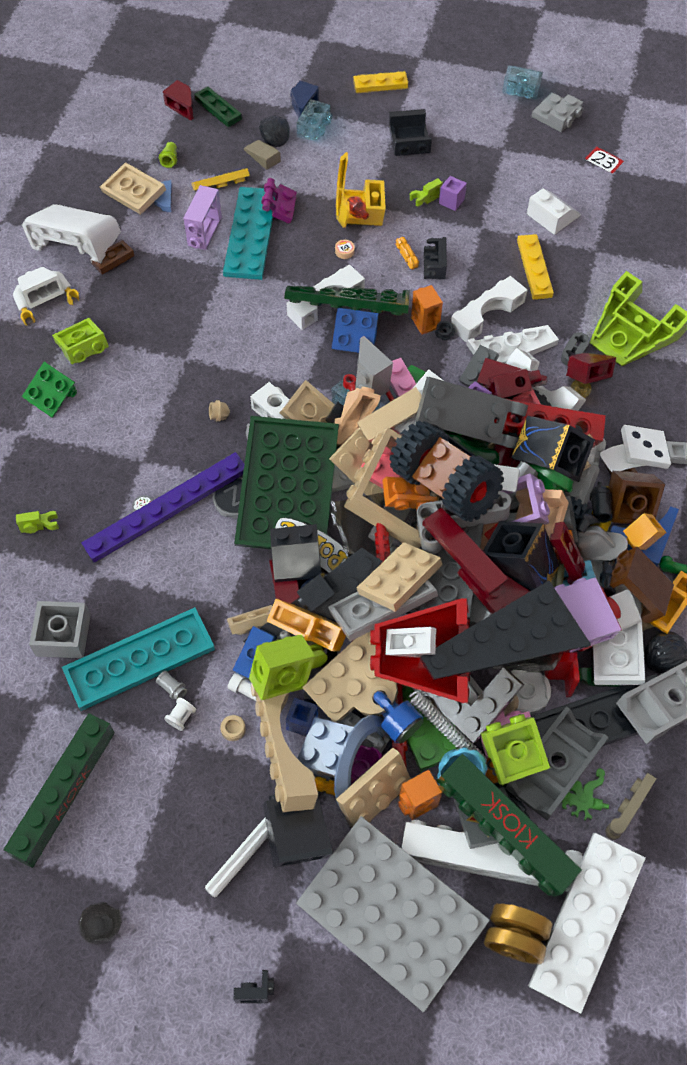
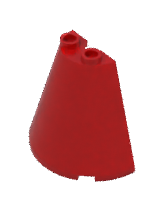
M461 598L375 624V630L370 632V643L376 647L375 655L370 657V669L374 671V676L454 701L468 703L470 672L433 680L419 657L386 655L387 629L436 628V647L470 628V620L467 619V613H469L467 598Z

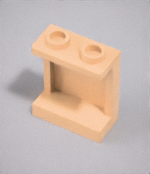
M525 488L517 491L515 496L520 504L515 520L533 514L528 489ZM545 489V492L542 493L544 501H546L550 510L548 515L549 523L544 525L549 539L551 533H553L555 523L563 522L569 502L562 490Z

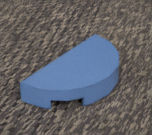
M168 180L161 182L165 185L166 191L154 201V205L162 208V211L171 212L172 182Z

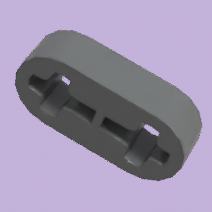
M582 332L572 335L562 352L561 361L564 365L568 366V356L572 352L575 355L586 352L590 342L588 335ZM579 341H582V342L580 343L579 347L576 346V343H578Z

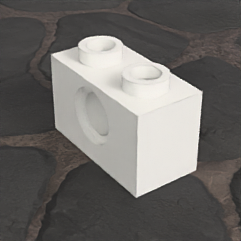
M268 382L250 396L252 409L261 417L285 419L279 412L290 399L284 395L279 387H275Z

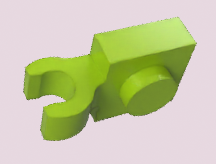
M437 178L423 186V191H412L409 200L416 199V206H421L424 202L426 204L440 197V188L443 182Z
M39 511L16 515V523L21 533H35L37 530H44V527L49 530L59 529L57 522H50L52 519L58 518L56 511H50L45 514H40Z

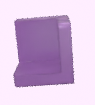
M449 176L440 188L439 204L456 211L465 199L467 183Z

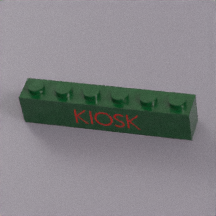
M90 713L87 714L3 850L10 857L31 868L35 866L114 736L115 732L110 723Z
M461 754L438 778L437 782L440 784V790L446 796H452L459 803L458 807L465 815L472 816L479 823L478 827L487 836L492 835L499 842L498 847L506 855H512L519 862V868L525 874L532 875L539 882V888L547 895H553L554 897L561 895L582 871L465 755Z

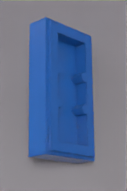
M253 626L233 671L249 678L257 646L265 642L275 641L276 636Z

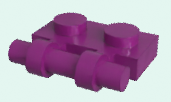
M268 178L264 185L265 195H263L261 201L262 209L264 211L273 210V217L289 224L293 219L297 192L282 184L276 188L275 180Z

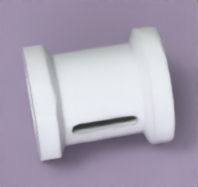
M178 698L176 700L177 705L170 715H166L164 719L174 728L183 731L184 723L191 713L194 714L196 712V708L186 700Z

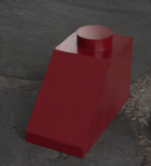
M176 80L163 90L165 105L187 119L193 120L191 87Z
M590 353L572 355L568 361L566 376L584 384L613 377L616 357Z

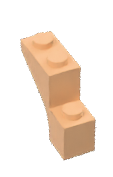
M362 387L347 393L341 418H335V424H339L337 446L341 447L359 428L357 422L370 415L377 407L381 395L374 394V389Z

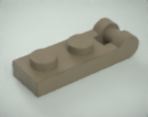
M647 773L642 780L640 778L636 779L630 789L633 792L630 800L625 797L617 810L621 815L619 818L613 819L606 827L605 834L609 839H618L626 830L654 784L655 777Z

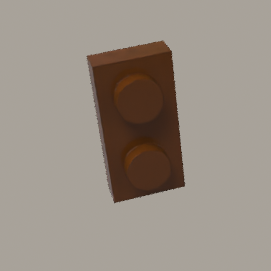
M121 240L107 249L105 252L106 256L101 264L92 260V265L103 275L134 257V251L124 240Z

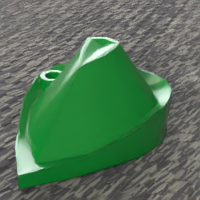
M528 464L537 471V478L543 482L545 489L562 490L563 493L568 492L571 494L574 481L556 471Z

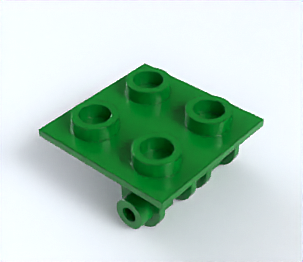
M43 362L22 397L53 418L65 398L74 397L77 394V390H75V382L46 362Z

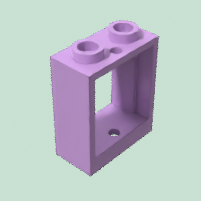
M199 186L183 218L188 246L207 249L222 218L218 189Z
M531 473L519 477L516 491L528 488L533 514L511 522L548 524L550 510L543 498L542 493L545 492L543 482ZM502 490V492H505V493H507V494L513 493V492H510V491H504V490Z

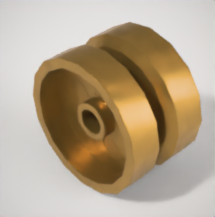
M495 904L490 919L496 927L487 930L484 945L500 955L517 961L543 964L547 949L540 941L549 939L552 922L546 917L525 908L509 904Z

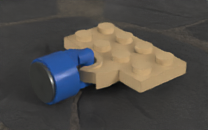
M370 632L353 640L302 688L326 715L336 723L341 722L353 709L367 716L382 714L385 719L381 724V728L395 743H403L420 728L424 717L409 701H405L400 705L396 703L398 694L396 682L374 676V671L370 669V657L375 655L376 647L371 645Z

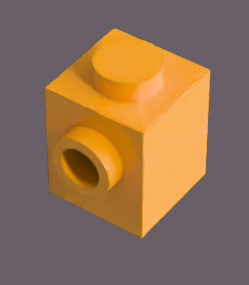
M645 513L623 531L627 536L628 544L632 548L638 546L640 550L648 549L667 533L653 515Z

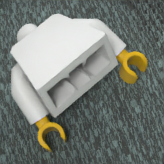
M44 267L28 271L25 275L18 277L19 285L16 286L13 292L19 311H22L20 316L25 325H27L25 320L29 317L35 323V318L28 308L31 309L65 292L67 293V302L70 305H73L72 297L77 298L79 301L78 291L71 289V285L61 272L50 271Z

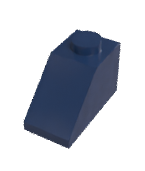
M299 80L296 86L291 89L290 97L300 122L303 123L318 103L319 87Z

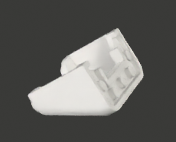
M55 204L27 217L22 224L32 249L41 251L51 240L77 246L80 254L86 252L92 257L90 259L91 263L93 260L100 264L106 256L105 252L113 245L121 232L116 219L112 216Z

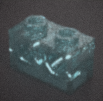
M310 99L296 123L297 137L318 142L320 136H324L327 124H330L332 121L330 105Z

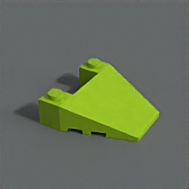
M628 271L613 285L610 297L604 306L602 316L589 342L603 354L616 357V363L620 366L629 364L678 341L687 331V311L677 304L659 321L633 303L642 293L643 281Z

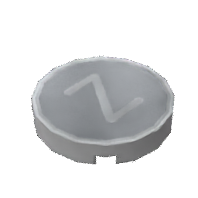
M239 477L213 493L214 506L222 516L238 518L243 478Z

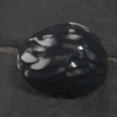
M271 115L260 122V134L266 144L281 147L289 140L290 126L285 118Z
M672 631L668 632V634L665 632L657 633L651 638L645 648V664L654 672L663 674L686 662V641L682 636Z

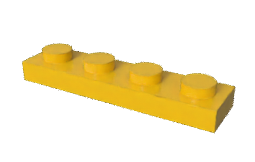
M537 234L518 236L517 242L533 300L552 298L553 289Z

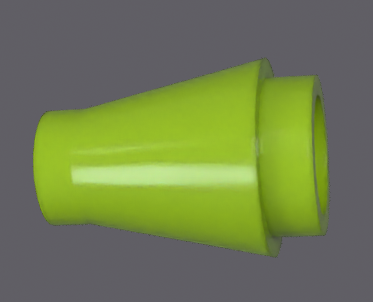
M168 142L159 154V161L166 168H171L177 163V146L175 143Z

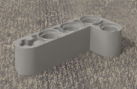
M499 491L498 494L500 496L498 500H494V506L492 508L489 507L487 514H481L480 519H474L473 522H466L457 515L450 517L461 528L477 526L480 523L490 524L505 521L510 514L511 498L507 493ZM442 500L421 504L417 509V527L423 551L431 554L440 552L442 546L437 540H427L433 536L422 525L424 517L430 516L441 507L447 514L452 513L444 507L445 505Z

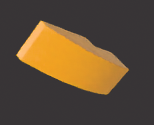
M680 571L673 582L674 587L666 615L650 622V624L668 634L687 606V574L683 571Z
M275 599L267 622L294 635L302 634L306 641H312L331 651H340L346 637L338 623L280 599Z

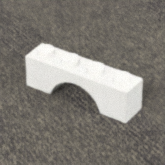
M348 265L313 287L316 291H320L324 287H332L336 291H342V287L365 288V278L351 265ZM289 301L287 302V316L303 330L318 321V306L311 305L310 302L301 301V303Z
M511 276L499 281L495 287L486 290L475 301H470L465 308L456 311L452 315L451 324L455 328V333L466 343L467 339L477 337L482 333L483 314L491 310L512 312L525 302L527 289Z
M516 348L505 364L521 369L527 368L528 371L538 370L540 362L525 349ZM544 386L532 387L533 390L539 391L540 395H545L552 407L578 411L586 401L585 398L571 387L563 386L555 391H549Z

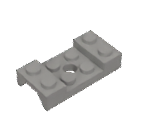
M687 661L623 694L616 703L646 745L687 720ZM668 693L675 694L679 702L671 700Z

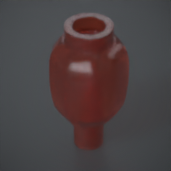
M349 197L347 200L349 201V213L356 218L368 219L369 213L366 211V203L360 197Z

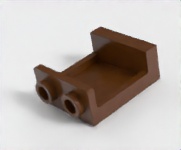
M638 546L629 551H622L617 557V563L612 571L609 585L615 588L624 584L644 605L640 617L645 624L664 617L674 584Z

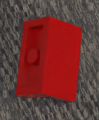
M577 652L551 654L544 670L545 676L550 680H564L566 697L571 698L580 680Z

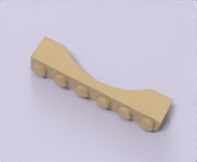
M251 683V694L253 697H256V715L261 718L260 733L266 739L265 754L271 760L270 776L276 782V801L281 803L283 812L314 809L318 791L313 772L294 756L286 744L281 731L280 713L287 704L289 693L261 701Z

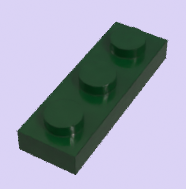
M207 86L194 94L195 101L228 128L242 120V113Z

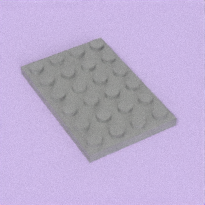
M362 816L296 902L297 905L422 1012L427 1009L490 921L489 918Z

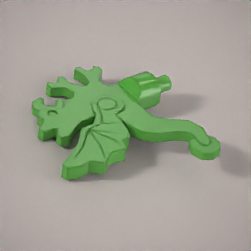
M597 769L596 776L599 779L589 781L585 784L584 788L582 783L577 780L570 789L575 794L568 792L562 801V808L566 810L567 804L570 807L573 805L577 808L576 811L571 813V816L575 815L578 818L579 813L583 811L585 813L584 821H586L587 818L589 820L592 819L588 809L601 811L602 808L609 809V804L603 803L602 799L592 797L593 790L603 784L605 776L603 769Z

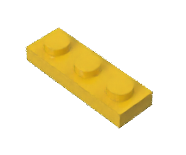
M406 72L354 76L353 79L356 93L408 89Z
M248 168L192 182L191 184L193 190H197L200 185L206 187L216 185L217 188L228 186V181L234 180L235 184L246 181L245 177L250 175Z

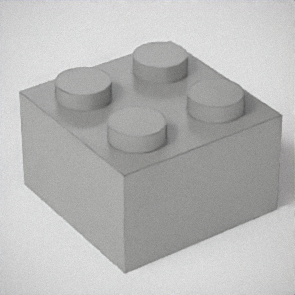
M37 601L29 643L36 657H84L91 616L85 603Z

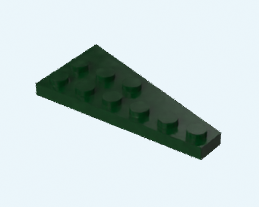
M287 286L284 299H289L292 303L306 301L315 306H320L323 303L330 304L333 308L348 306L350 309L357 311L365 308L371 309L375 313L390 311L393 315H403V313L408 314L410 290H403V293H397L393 289H385L381 293H377V290L373 288L342 287V291H336L332 287H324L320 291H316L311 286Z

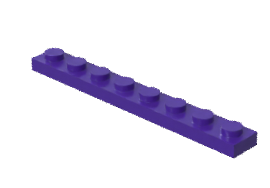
M236 452L81 542L93 563L241 477L244 471V463Z

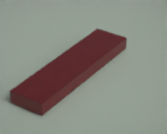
M442 507L423 520L422 525L488 596L507 582L508 578Z

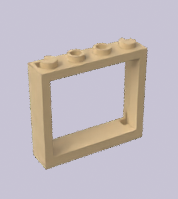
M387 427L382 433L378 432L372 440L371 444L374 446L372 450H368L363 458L364 466L360 467L354 476V479L357 481L355 485L352 484L346 493L348 499L344 507L375 527L376 523L383 524L389 535L399 542L420 548L421 542L417 525L415 528L411 527L362 496L385 447L391 450L393 446L396 447L397 445L395 442L397 437H402ZM431 491L430 496L437 497L439 501V495Z

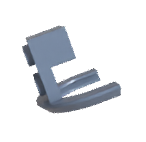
M368 715L361 719L354 727L314 717L297 759L311 770L314 776L328 780L331 777H335L334 791L335 798L337 799L351 786L353 761L364 739L374 732L381 737L385 736L387 739H390L388 734L381 728L384 719L377 715Z

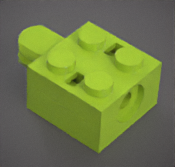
M302 634L292 637L288 636L273 642H265L256 648L249 680L261 701L301 690L308 682L311 669L323 666L327 661V655L320 645H308Z

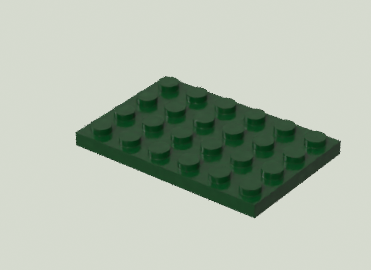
M260 416L250 417L234 541L235 546L271 549L270 529L276 527L280 518L293 519L306 525L317 524V530L327 535L335 464L329 458L337 449L339 424Z

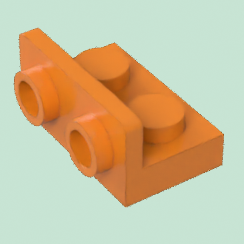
M386 476L382 480L385 507H395L396 510L412 508L417 511L421 504L438 501L437 497L430 496V489L421 483L420 485L411 484L402 477Z

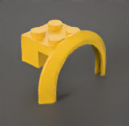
M345 152L340 157L336 189L337 221L343 228L346 227L347 223L382 226L386 210L384 181L365 179L363 190L344 189L348 164V152Z

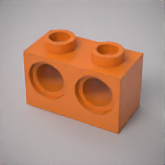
M432 285L413 291L411 319L421 335L436 330L437 324L441 321L443 302Z
M429 770L401 785L398 805L404 816L409 815L411 820L420 817L439 805L442 791Z

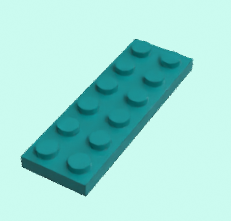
M239 188L223 277L263 279L273 222V210L264 211L262 209L261 201L263 195H265L263 188Z
M192 608L67 664L62 669L80 711H83L153 679L164 671L168 672L214 651L215 647L196 608Z

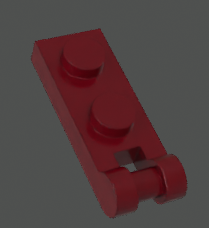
M565 521L555 523L553 533L550 535V542L558 553L560 563L564 565L568 573L567 582L572 585L576 580L583 578L582 573L585 569V562Z

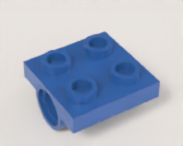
M337 308L332 349L359 353L360 338L363 336L375 345L379 314Z

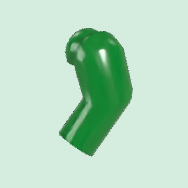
M670 556L661 557L659 567L664 572L679 574L680 571H683L687 574L686 564L674 562Z

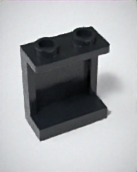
M425 109L389 112V130L395 156L431 153L432 139L428 136Z

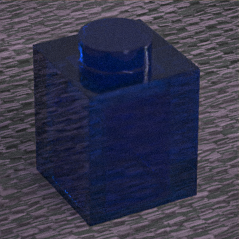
M294 698L285 720L286 729L307 736L314 717H318V705Z

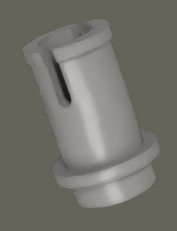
M167 671L162 672L156 679V683L164 688L173 700L183 698L187 693L185 684L179 683Z

